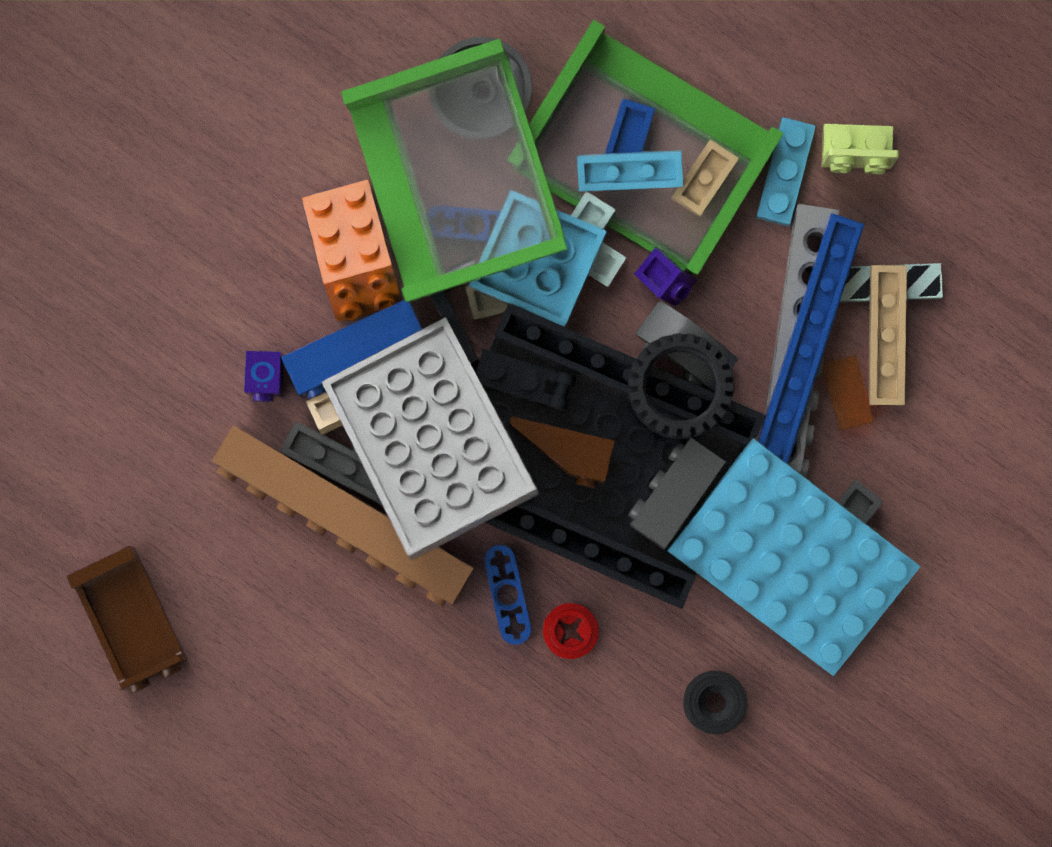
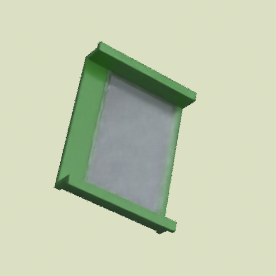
M593 19L529 123L550 192L576 208L586 192H579L577 156L605 154L622 98L655 108L642 152L682 150L683 179L709 140L714 141L738 157L739 160L701 217H698L671 199L678 187L588 191L616 209L606 225L607 227L650 253L655 247L662 250L683 271L698 275L784 133L773 126L767 131L606 35L605 26ZM518 141L507 161L513 164L514 171L532 181L520 142Z
M500 38L341 92L344 104L351 112L405 287L402 288L406 303L568 249L510 63Z

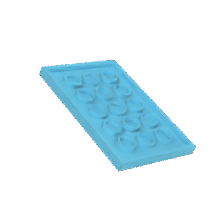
M754 438L667 547V550L832 676L837 673L921 567Z

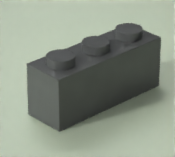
M692 438L689 439L686 445L679 441L668 457L673 461V464L666 473L662 470L658 471L648 486L654 490L646 502L640 498L628 515L634 519L629 527L662 550L670 543L726 462Z

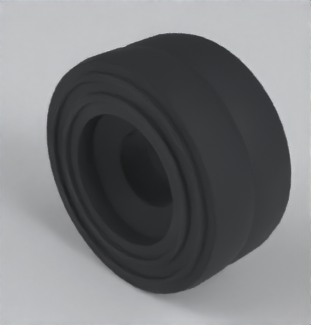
M708 671L696 676L688 684L683 696V708L689 722L698 730L713 735L724 734L735 729L743 720L747 710V696L741 683L732 675L721 671ZM712 692L720 693L725 699V706L718 713L708 711L705 706V699Z

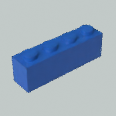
M403 300L281 358L298 395L301 398L308 396L310 400L326 392L322 381L422 330L410 302L406 303Z

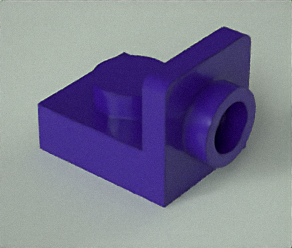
M656 247L634 273L659 299L674 306H677L690 294L691 288L697 281L696 278L683 271L662 250Z

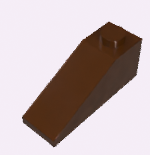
M511 417L510 427L568 476L576 478L575 484L596 489L597 483L604 485L614 445L613 440Z

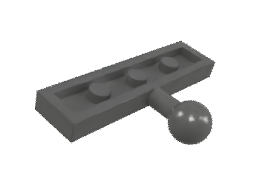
M297 421L295 422L280 450L281 454L383 506L354 447L351 450Z

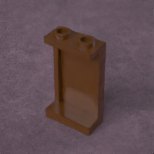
M128 546L66 576L71 588L76 590L119 682L117 686L120 691L129 688L131 694L149 686L148 679L159 673L162 678H166L182 670L180 663L187 660L186 655L135 547Z

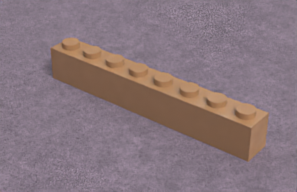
M234 425L212 459V462L219 465L216 472L232 482L237 477L249 483L246 490L262 500L265 499L266 495L271 496L279 501L276 508L292 518L298 512L309 519L306 523L307 527L323 536L328 530L339 537L336 544L351 553H354L356 548L368 554L366 562L381 571H384L386 566L397 571L396 580L411 589H414L416 584L428 590L425 597L444 607L446 602L454 605L474 571V568L439 547L411 560L390 518Z

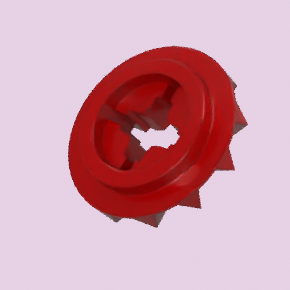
M566 603L557 606L547 615L543 624V638L547 647L561 658L576 659L586 655L593 649L598 639V624L594 615L586 607L579 604ZM580 618L581 621L578 624L577 632L584 640L581 642L571 637L561 644L560 641L562 640L564 630L557 622L560 620L562 623L571 625Z

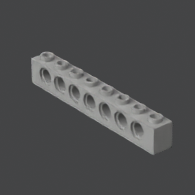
M798 204L795 208L765 415L795 325L797 306L802 303L807 287L802 281V272L812 270L818 253L808 248L807 238L817 236L822 239L830 214L839 215V210ZM823 356L816 377H821L824 364ZM814 384L796 437L794 454L788 462L789 466L805 478H807L809 459H803L805 445L811 446L814 425L808 424L810 411H816L819 391L813 390Z

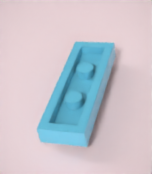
M782 117L779 131L784 134L772 153L756 215L757 219L790 226L815 125Z
M682 150L577 156L579 192L683 187Z

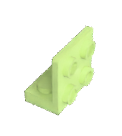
M823 125L822 167H830V172L850 173L851 168L865 169L866 174H885L886 169L890 170L899 159V150H893V126Z

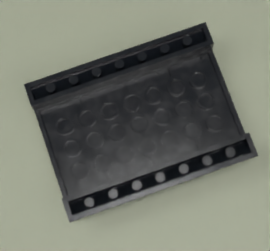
M508 303L489 351L576 377L574 388H570L567 400H569L567 411L557 410L483 387L539 493L484 523L683 609L696 579V572L667 550V547L753 438L756 440L766 415L731 401L727 413L715 427L702 435L692 438L726 462L670 543L662 550L629 527L634 519L628 515L640 498L646 502L654 490L648 486L658 471L662 470L666 473L673 464V461L668 457L679 441L686 445L690 438L674 439L664 437L650 430L637 417L631 405L628 389L630 372L636 358ZM652 366L647 375L646 391L650 403L658 413L671 420L686 421L699 417L709 408L715 397L714 392ZM547 381L543 393L553 395L556 384ZM511 417L613 440L614 445L604 485L597 483L596 489L575 484L576 478L568 476L510 427Z

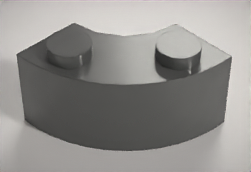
M661 301L657 303L635 333L645 343L642 349L665 335L668 336L675 333L694 334L716 345L728 360L730 369L738 361V358L714 337ZM675 352L663 356L684 372L682 379L700 387L702 385L715 392L716 383L712 370L703 359L684 352Z

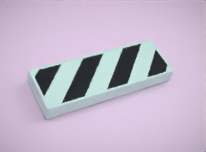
M941 263L905 264L907 266L906 300L943 298ZM851 266L840 303L870 302V266Z

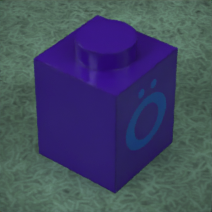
M246 351L244 393L248 396H253L254 402H274V396L282 397L284 363L281 357L284 355L281 352Z

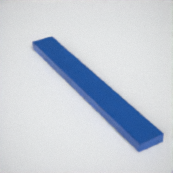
M833 213L829 216L769 402L766 417L757 440L787 464L865 225Z

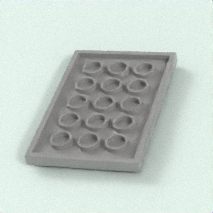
M446 317L322 381L411 560L539 494Z

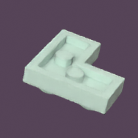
M586 191L571 216L604 230L616 209ZM602 243L589 275L609 287L627 257Z

